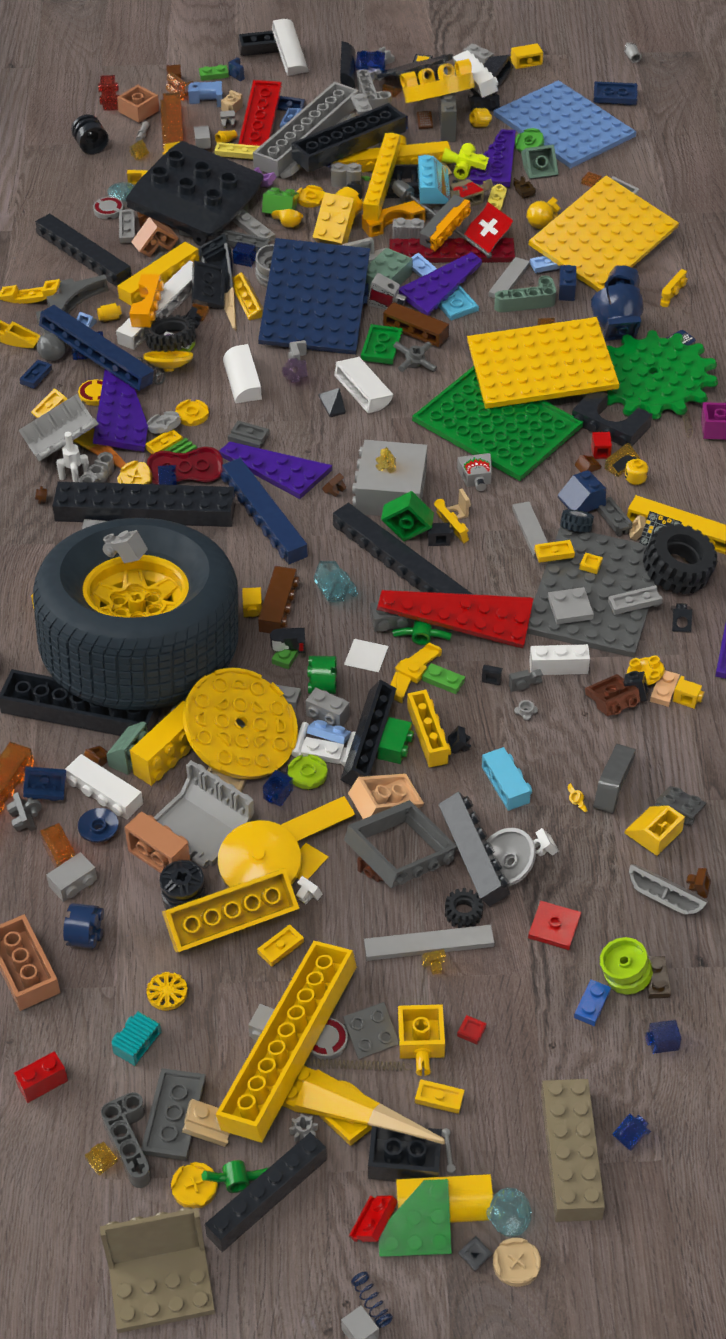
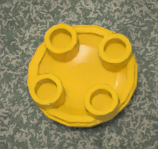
M658 656L641 659L633 658L630 660V666L627 669V673L645 671L648 685L659 681L665 671L664 665Z

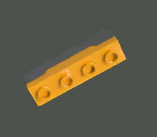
M454 194L419 232L420 244L434 251L442 246L444 241L452 235L453 231L461 225L462 221L470 215V201Z

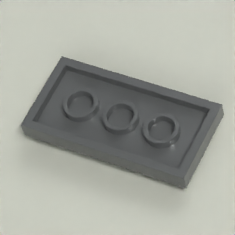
M161 1068L141 1147L144 1155L187 1161L193 1136L182 1133L185 1125L189 1102L192 1099L201 1102L206 1074Z

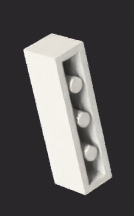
M82 754L66 768V781L70 786L77 787L88 797L91 796L101 806L110 808L117 816H122L128 820L143 805L141 791Z

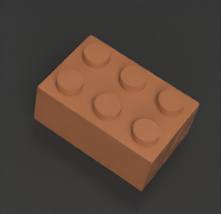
M141 811L124 827L128 851L161 873L171 862L178 860L190 861L188 841L183 836H178L172 832L168 826H163L157 822L153 816Z

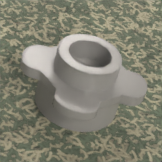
M523 700L514 709L515 714H520L523 719L529 720L533 714L538 712V708L534 706L533 702Z

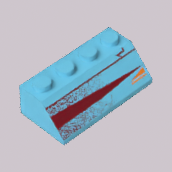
M418 156L420 204H446L450 200L448 169L434 156Z

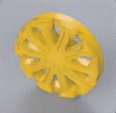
M163 972L151 979L147 985L146 993L148 1001L153 1007L167 1011L176 1009L184 1003L187 998L188 989L186 981L181 975Z

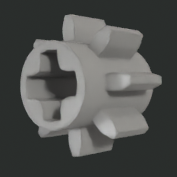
M301 1113L297 1119L292 1118L293 1126L289 1128L290 1135H295V1142L300 1141L310 1132L316 1137L314 1131L318 1130V1123H313L312 1115L308 1117L303 1116Z

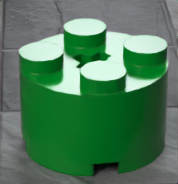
M309 656V666L307 669V676L309 678L308 694H311L315 688L327 691L329 694H336V656Z

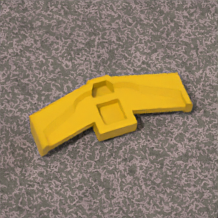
M428 643L413 656L405 658L395 667L396 672L390 684L397 688L394 700L403 703L410 682L412 681L417 684L427 669L425 665L437 656H441L442 649Z

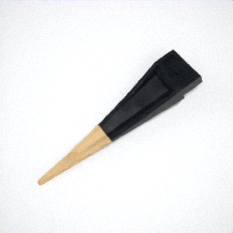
M224 233L198 247L203 263L225 267L224 309L233 329L236 330L232 250L228 237Z

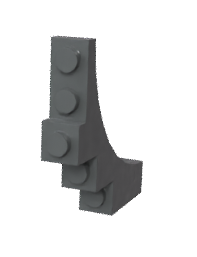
M105 275L75 282L73 278L62 280L58 288L59 294L46 297L48 308L55 305L69 314L86 299L107 292V278ZM43 310L36 312L38 326L40 321V313ZM39 326L42 335L48 332L47 330Z

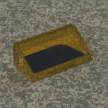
M627 443L605 460V469L619 477L625 472L628 461L640 459L632 446Z

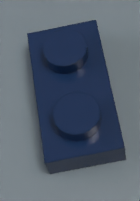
M37 360L19 379L20 384L35 389L52 370V364Z

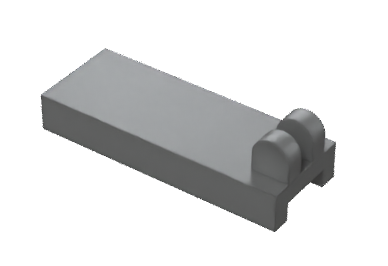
M656 585L608 597V603L614 615L649 606L657 607L662 604L663 600L657 591Z

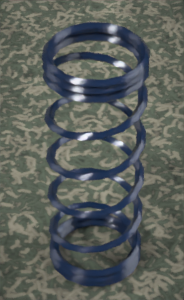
M360 1272L352 1278L351 1284L355 1286L357 1292H361L360 1299L366 1300L364 1307L370 1309L369 1316L375 1317L374 1323L378 1328H382L389 1324L393 1317L390 1313L385 1314L388 1312V1309L381 1311L378 1315H371L372 1309L380 1306L384 1301L377 1302L373 1307L366 1306V1302L376 1297L379 1292L373 1293L366 1299L361 1298V1294L371 1289L374 1284H369L363 1290H357V1286L362 1285L369 1279L368 1272ZM365 1275L359 1281L355 1282L359 1277Z

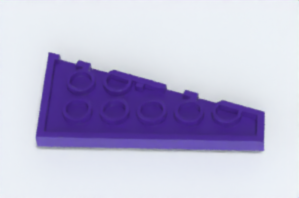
M501 129L495 137L493 144H490L488 151H485L483 154L485 157H489L486 170L472 169L470 176H467L466 179L478 185H482L485 180L492 179L493 186L501 184L505 187H510L516 130Z
M471 252L400 287L399 294L406 296V301L419 312L430 316L431 312L436 310L439 304L445 301L458 288L460 283L466 281L468 275H472L482 265V259Z
M234 442L227 443L219 450L222 458L228 461L241 458L254 475L298 499L306 495L333 470L332 465Z

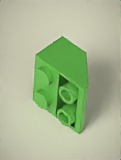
M272 187L271 190L269 189L263 194L262 213H272L275 210L284 209L296 210L299 192H295L294 189L280 191V188Z

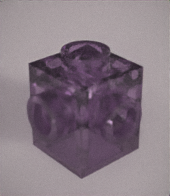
M288 359V362L282 367L283 377H286V381L291 380V383L301 382L302 378L308 377L306 360Z

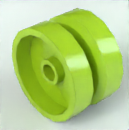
M628 937L617 938L609 942L601 952V969L608 985L617 993L625 995L635 994L643 990L650 983L653 975L652 965L645 947L638 940Z

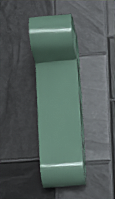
M541 276L538 280V287L498 291L495 293L494 309L497 312H511L553 307L556 302L554 281L550 276Z

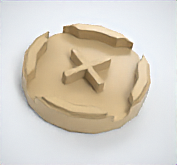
M510 1238L500 1243V1246L497 1247L493 1254V1269L496 1276L503 1283L522 1287L530 1284L537 1278L541 1267V1257L534 1245L532 1246L523 1238Z

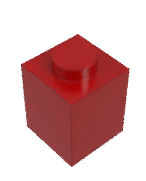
M610 432L592 433L591 448L595 459L611 458L612 443Z

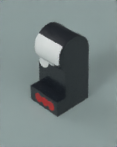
M305 628L274 629L270 633L271 648L275 651L297 649L298 653H305Z

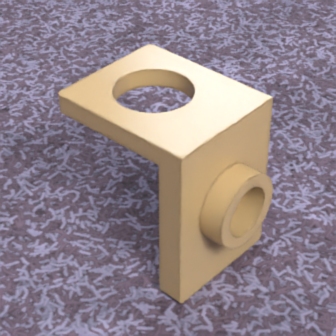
M463 488L459 489L458 504L447 507L449 511L454 510L459 513L457 515L458 520L468 517L469 507H471L470 499Z

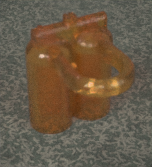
M169 73L166 78L168 81L165 87L166 90L177 99L184 100V96H189L188 91L185 92V86H188L193 81L185 83L174 73Z

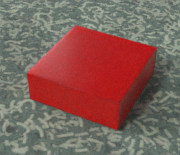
M466 1015L457 1032V1037L478 1045L487 1023Z

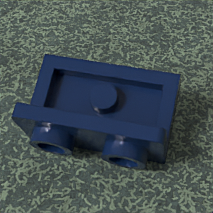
M25 766L23 797L33 798V800L38 798L50 801L64 800L66 769Z

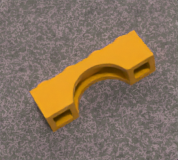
M410 201L382 209L378 221L363 219L362 215V229L368 237L382 235L384 228L392 224L393 219L404 218L412 220L418 218L425 222V208L415 201Z
M141 274L138 285L140 297L145 299L132 304L129 313L131 327H151L152 322L155 321V311H158V301H161V291L164 290V282L161 281L160 274Z

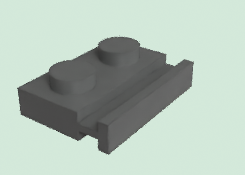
M238 420L231 430V434H228V441L260 448L269 436V429Z

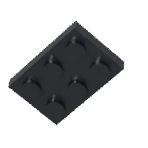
M199 261L193 262L191 303L223 309L225 267Z

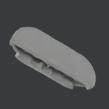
M634 864L630 865L629 874L632 884L640 893L682 914L697 913L707 905L708 901L698 894L643 867Z

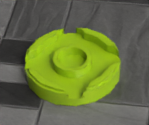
M308 754V756L303 757V755L294 758L288 765L290 782L301 789L317 788L327 779V765L318 756Z

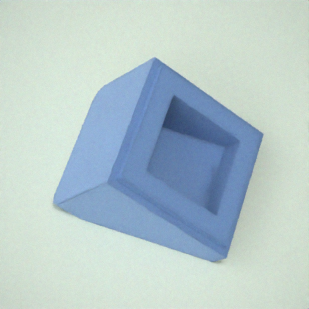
M79 312L77 320L89 328H92L97 322L93 316L83 312Z

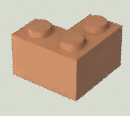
M149 217L131 242L140 253L151 257L159 245L171 250L179 238L171 228Z

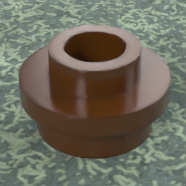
M40 486V489H36L35 500H38V504H41V502L46 503L47 489Z

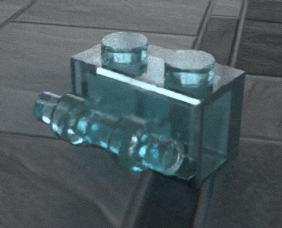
M319 561L313 579L327 601H344L347 593L351 594L352 597L358 594L356 585L349 580L348 573L343 571L336 561Z

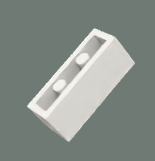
M588 644L531 646L529 658L530 672L541 669L543 675L588 674L590 663Z

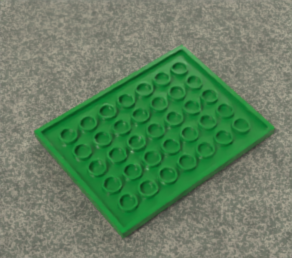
M474 366L412 416L413 422L472 455L490 453L492 466L519 481L524 479L583 427V421L575 419L574 416L544 400L485 409Z

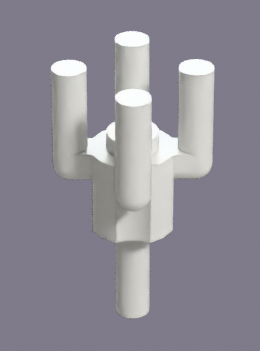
M65 432L66 445L62 448L63 458L58 459L56 462L59 479H66L64 467L71 469L73 482H80L78 467L82 463L83 474L87 472L89 468L88 456L86 454L80 455L78 446L73 444L72 433Z

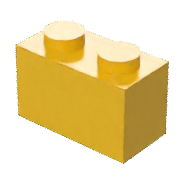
M538 43L511 48L512 64L516 69L542 65L543 51Z

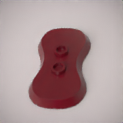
M204 446L186 453L158 451L150 455L146 464L151 469V482L153 484L172 485L181 480L188 479L202 482L216 480L222 473L223 458L217 449Z

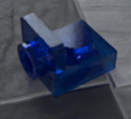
M629 1113L612 1135L631 1151L645 1134L649 1135L651 1131L647 1128L649 1123L639 1114L634 1117Z

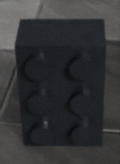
M372 1126L368 1159V1179L396 1181L397 1179L439 1177L441 1144ZM426 1128L442 1137V1129Z

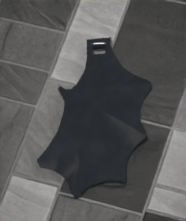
M445 54L381 71L382 73L377 74V77L380 79L391 75L399 76L409 71H418L428 66L444 64L452 60L453 55Z

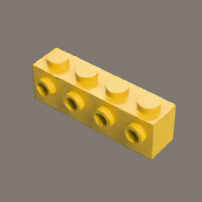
M427 690L408 693L407 709L428 767L448 764V755H451L449 743H446L444 730L440 727L439 716L435 714L433 700L429 698Z

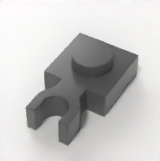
M541 669L534 670L531 673L528 670L509 674L510 691L529 688V685L532 683H542L541 676L543 674Z

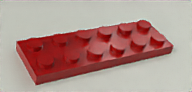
M253 80L238 144L261 146L271 137L282 82Z

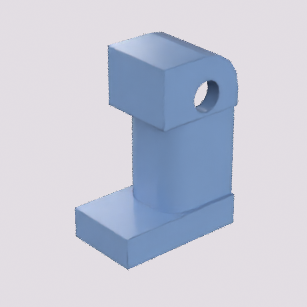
M222 81L190 83L188 85L189 104H200V100L217 99V107H221V100L223 99Z

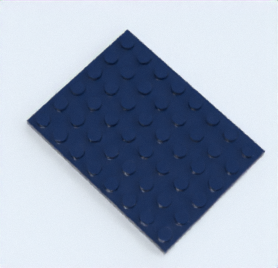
M275 238L258 344L290 347V342L305 340L306 348L309 350L356 355L370 248Z

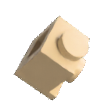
M232 90L221 100V111L235 110L236 113L243 107L242 94Z

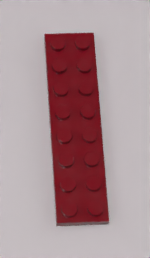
M447 238L436 251L421 245L420 239H389L391 250L408 257L419 253L430 263H451L471 252L481 258L482 263L512 262L515 258L514 238H501L491 252V258H487V255L464 238Z

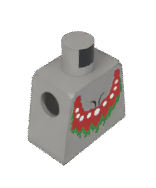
M490 453L457 458V470L467 487L476 486L477 491H484L487 487L486 485L491 484Z

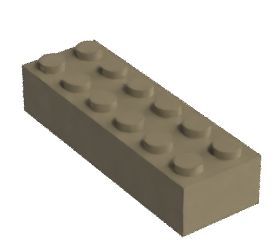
M588 1079L542 1081L541 1100L555 1222L602 1220L605 1205Z

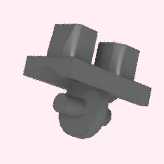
M16 792L13 794L14 801L6 805L12 817L17 814L20 815L11 820L12 825L18 832L25 828L33 831L37 829L33 817H36L41 810V803L38 800H33V798H28L27 801L21 799L20 794Z

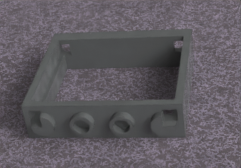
M410 800L348 825L344 841L391 888L403 885L413 878H419L421 875L434 871L445 864H450L454 860L457 846ZM406 822L436 852L396 869L366 838Z

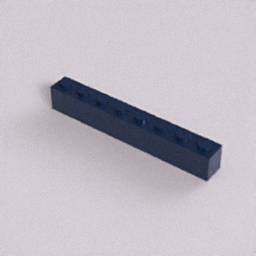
M52 305L40 313L39 326L55 334L59 339L133 388L141 391L152 384L154 369L59 307Z
M238 458L223 464L221 473L223 482H226L229 487H234L239 503L245 506L246 512L249 515L251 514L255 524L261 527L263 535L270 539L272 547H276L280 557L285 559L288 565L308 557L307 543L243 460Z

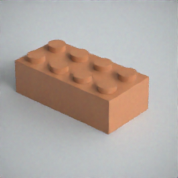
M25 914L0 924V971L19 1010H24L60 994L58 980Z

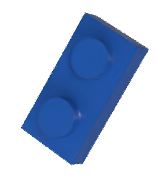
M591 979L574 1013V1018L595 1026L610 994L611 987Z

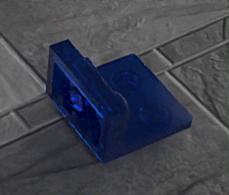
M357 51V70H368V68L385 70V52Z

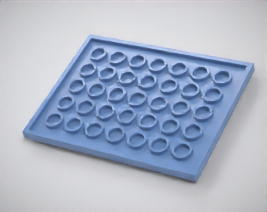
M559 80L494 110L496 118L518 133H522L525 129L529 128L540 130L544 136L543 146L554 144L556 159L570 169L636 137L635 130Z

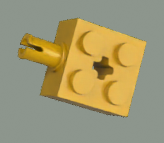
M443 1004L398 1006L400 1059L416 1058V1074L422 1076V1067H424V1076L431 1073L429 1058H442L445 1056Z

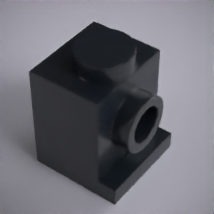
M432 523V528L427 530L428 546H450V538H453V527H450L449 523Z

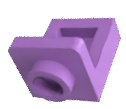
M256 167L254 169V171H257L262 174L259 167ZM275 173L262 174L264 179L260 187L266 188L271 186L272 182L276 179Z

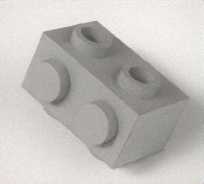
M315 688L306 699V716L315 720H323L331 726L343 727L350 717L349 702L329 694L327 691Z

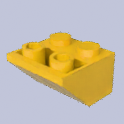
M669 805L651 806L624 833L658 856L682 832L685 816Z

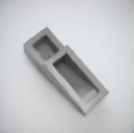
M208 125L193 127L195 145L202 149L211 148Z

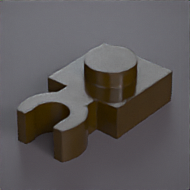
M521 176L520 180L514 178L513 185L516 186L515 190L522 198L536 194V189L530 181L525 182V177Z

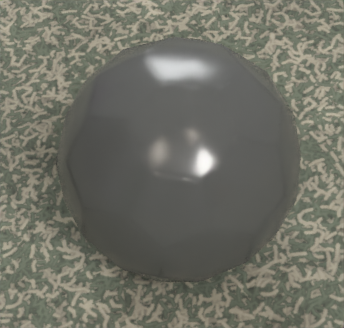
M47 332L38 339L37 351L41 358L46 361H57L65 354L66 343L55 334Z

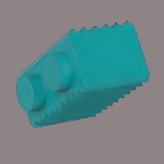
M137 1011L134 1016H130L127 1019L123 1031L117 1032L112 1039L113 1053L135 1066L161 1034L160 1023Z

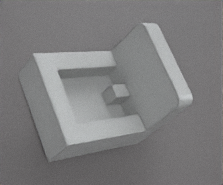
M306 341L290 342L289 362L292 361L294 368L301 367L300 356L307 354Z

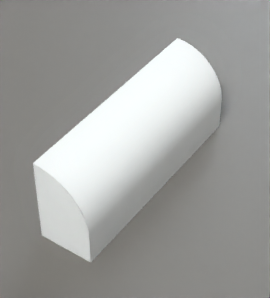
M289 19L273 20L272 31L287 76L309 72L293 22Z
M245 344L230 348L225 353L223 362L235 404L261 400V385L249 345Z
M360 357L336 362L334 376L367 413L382 410L390 403L393 393Z

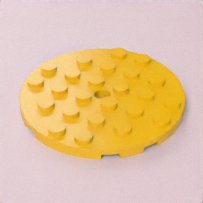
M223 668L202 677L191 689L185 700L183 727L192 749L208 766L229 777L251 780L266 777L284 765L296 746L298 725L291 704H288L281 689L273 682L269 683L261 678L262 675L247 669ZM236 720H242L245 723V727L241 728Z

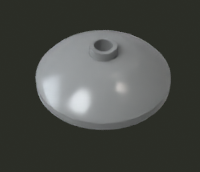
M505 828L491 835L486 841L492 845L495 851L493 856L500 862L502 866L500 871L508 879L510 884L508 886L520 882L527 876L534 865L536 858L534 841L525 831L518 828Z

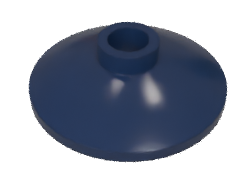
M94 808L85 812L80 817L77 825L78 832L87 841L103 842L116 834L119 821L116 814L111 810Z

